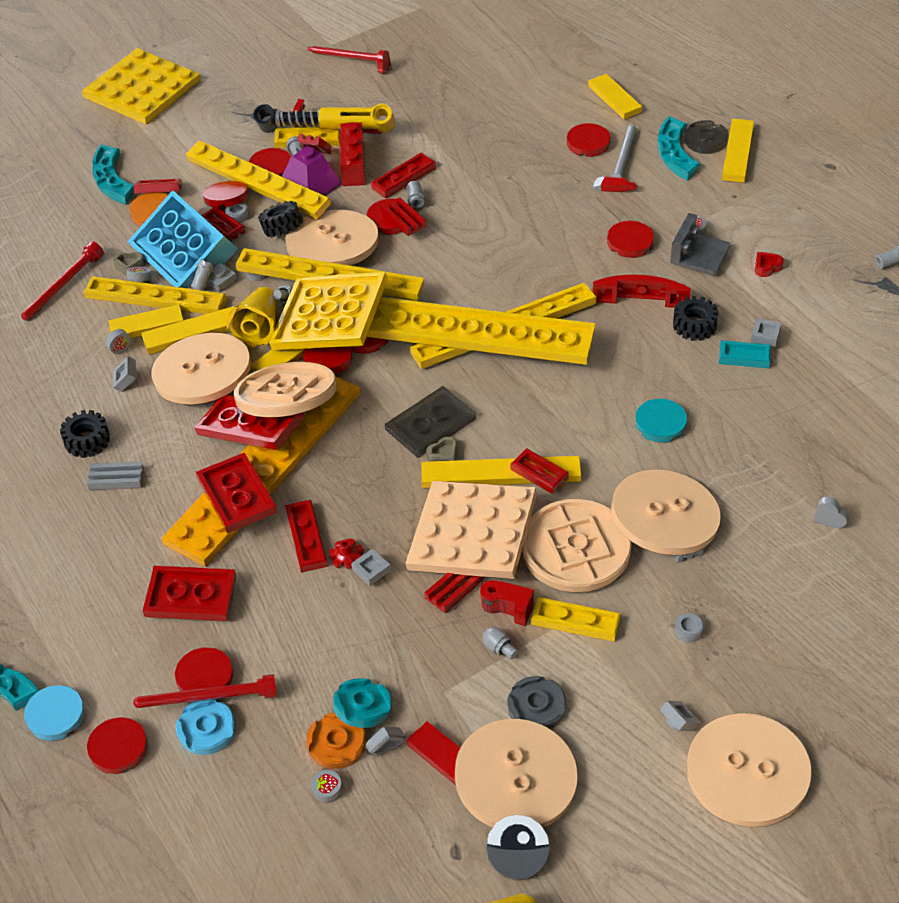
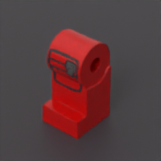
M497 580L486 581L480 587L481 606L486 612L493 614L500 612L514 616L515 624L526 626L534 607V589Z

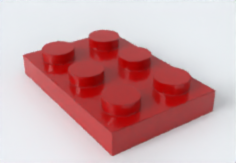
M245 452L196 471L197 480L226 533L277 513L276 505Z
M154 566L142 610L144 617L227 621L237 577L235 569Z

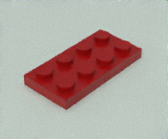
M226 395L215 402L195 425L194 429L197 435L278 450L302 421L305 414L302 412L281 417L254 416L241 411L236 405L234 396Z

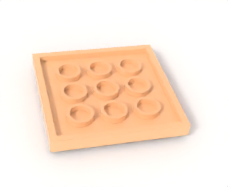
M433 481L405 563L407 570L514 579L537 496L536 488Z

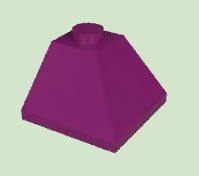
M309 146L291 156L282 175L283 178L323 196H326L341 185V181L324 155Z

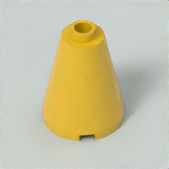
M268 287L257 288L234 307L227 317L226 326L227 329H230L231 336L241 340L246 347L256 348L258 345H267L275 330L277 299L273 297L274 291Z

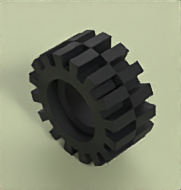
M284 201L282 204L279 202L276 206L272 205L270 209L263 210L264 212L258 216V220L267 237H275L276 235L279 237L283 233L288 234V231H294L295 227H299L303 223L297 203L293 201Z
M692 296V300L686 297L684 302L680 300L678 305H675L673 328L677 330L676 333L678 335L683 333L682 338L687 339L688 336L691 337L690 341H695L697 337L699 341H702L704 336L707 339L710 338L711 334L714 335L717 329L719 311L716 304L712 305V301L709 299L705 302V297H701L698 300L697 296ZM689 317H699L702 320H693Z
M81 410L80 415L74 412L72 413L73 418L68 416L65 418L66 423L62 422L60 434L65 449L69 454L72 452V455L75 457L80 454L81 458H85L86 454L92 457L94 456L93 452L101 453V447L106 449L108 446L107 442H110V433L106 420L99 412L95 414L94 410H89L88 414H86L85 410ZM93 431L91 434L87 436H78L82 432Z

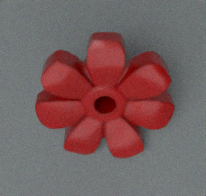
M352 538L344 539L334 544L335 549H330L329 557L334 559V567L341 568L344 564L346 569L352 568L351 563L362 556L364 548L361 544L356 545L355 540Z

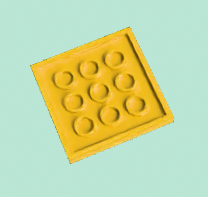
M136 48L84 88L82 94L88 100L147 125L201 81L200 73Z
M375 272L297 278L269 344L272 350L362 346L388 281L386 273Z

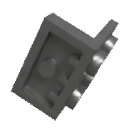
M688 213L672 241L670 263L710 275H716L730 249L731 243L698 234L699 226L696 225L697 215Z

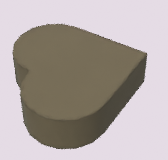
M120 252L113 257L116 269L125 276L127 268L143 267L145 264L144 257L140 252Z
M443 437L438 443L429 445L426 449L428 462L456 461L457 441L452 437Z

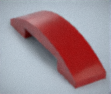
M616 275L593 281V294L596 296V302L616 304L617 297L665 300V307L675 308V305H678L680 300L684 302V298L688 297L690 299L691 288L682 283L651 275Z

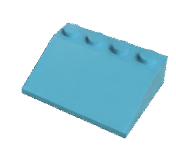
M173 190L127 241L136 251L142 253L143 257L174 287L186 288L191 285L198 268L196 263H199L200 259L209 261L214 266L219 263L224 265L238 250L233 243Z

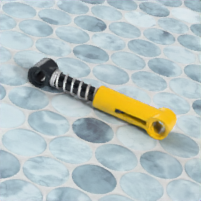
M382 103L374 107H321L318 112H313L312 110L310 112H305V110L303 112H298L297 110L295 112H290V110L283 112V110L273 109L270 105L262 104L257 106L253 113L254 120L260 130L265 133L273 132L278 127H287L288 125L292 127L295 125L299 127L303 125L317 127V125H320V129H340V123L362 122L363 129H377L383 133L391 131L395 126V118L391 108ZM266 116H270L268 120L262 121ZM387 116L385 120H379L380 117Z

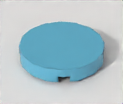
M62 685L49 686L38 691L29 699L25 707L24 719L29 730L38 739L47 741L60 740L67 737V733L73 729L75 731L81 725L84 718V704L79 694L72 688Z
M215 699L191 703L182 711L183 714L176 722L177 737L183 748L191 753L200 755L213 754L222 750L233 739L236 731L233 712L228 705L216 702Z

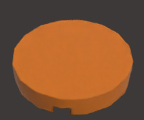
M152 192L138 196L130 205V215L133 222L142 226L168 195Z
M329 713L324 715V718L319 721L316 720L311 724L307 732L306 745L311 759L319 766L328 769H342L354 764L362 756L366 748V733L364 728L350 726L339 720L335 713Z

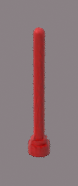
M90 241L83 248V255L22 312L21 318L25 321L29 320L89 262L98 261L104 255L102 247L98 243Z
M274 674L262 675V678L252 683L138 696L134 699L133 704L136 708H146L258 694V697L264 696L265 699L275 698Z

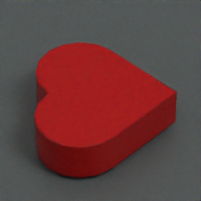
M757 252L754 271L760 277H769L773 272L782 270L784 259L779 254Z

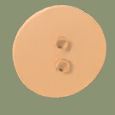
M326 210L318 219L308 215L303 217V223L299 227H295L294 231H288L285 241L290 256L351 266L364 260L374 252L378 245L379 236L376 224L369 217L361 213L349 210Z
M203 333L184 338L164 350L154 362L151 376L156 391L163 398L179 404H202L217 400L234 391L238 383L248 376L251 368V359L246 345L238 338L223 333Z
M310 362L282 363L260 369L246 376L236 386L234 397L237 407L247 414L260 417L289 416L311 410L325 403L336 392L337 384L334 372L323 365Z
M645 470L628 476L617 486L611 503L613 520L618 529L629 540L647 550L667 555L689 554L706 547L716 536L721 518L720 509L715 498L703 485L688 476L667 470Z
M567 499L546 505L533 514L530 518L524 540L522 557L529 571L544 584L567 592H587L597 590L612 583L624 572L631 557L632 541L618 529L610 508L590 500Z
M749 713L731 714L717 718L698 732L689 748L686 769L691 790L698 801L709 812L724 821L747 827L772 825L791 816L806 798L811 781L809 756L797 736L787 727L773 719Z
M503 719L480 727L466 739L456 759L455 784L462 803L475 818L492 828L503 818L514 815L530 817L539 823L542 828H545L557 821L567 811L572 803L577 786V766L567 744L549 728L528 720Z

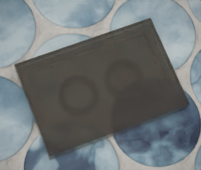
M441 386L384 425L385 430L414 456L419 458L426 453L429 445L438 443L443 437L452 436L476 420V412L444 386Z

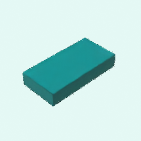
M721 340L718 364L769 369L771 345Z

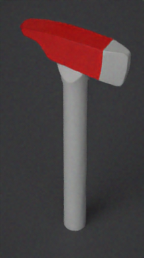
M629 125L613 175L611 177H598L593 184V189L606 192H622L637 188L636 183L628 182L622 177L636 132L634 125Z

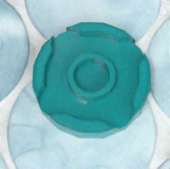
M658 398L648 400L640 405L636 411L635 427L648 440L669 442L672 441V438L677 436L679 438L683 435L686 429L687 414L683 407L674 401Z
M351 679L339 685L338 690L334 693L333 711L339 720L350 726L358 728L373 727L381 724L388 718L392 706L391 694L385 686L380 683L378 685L373 684L370 679Z

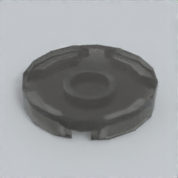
M700 120L693 122L684 132L686 146L697 153H717L723 150L728 143V130L721 124L719 126L715 125L714 121Z

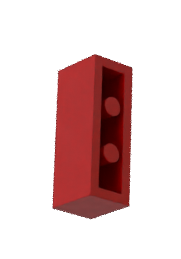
M362 122L340 123V167L343 187L365 185Z

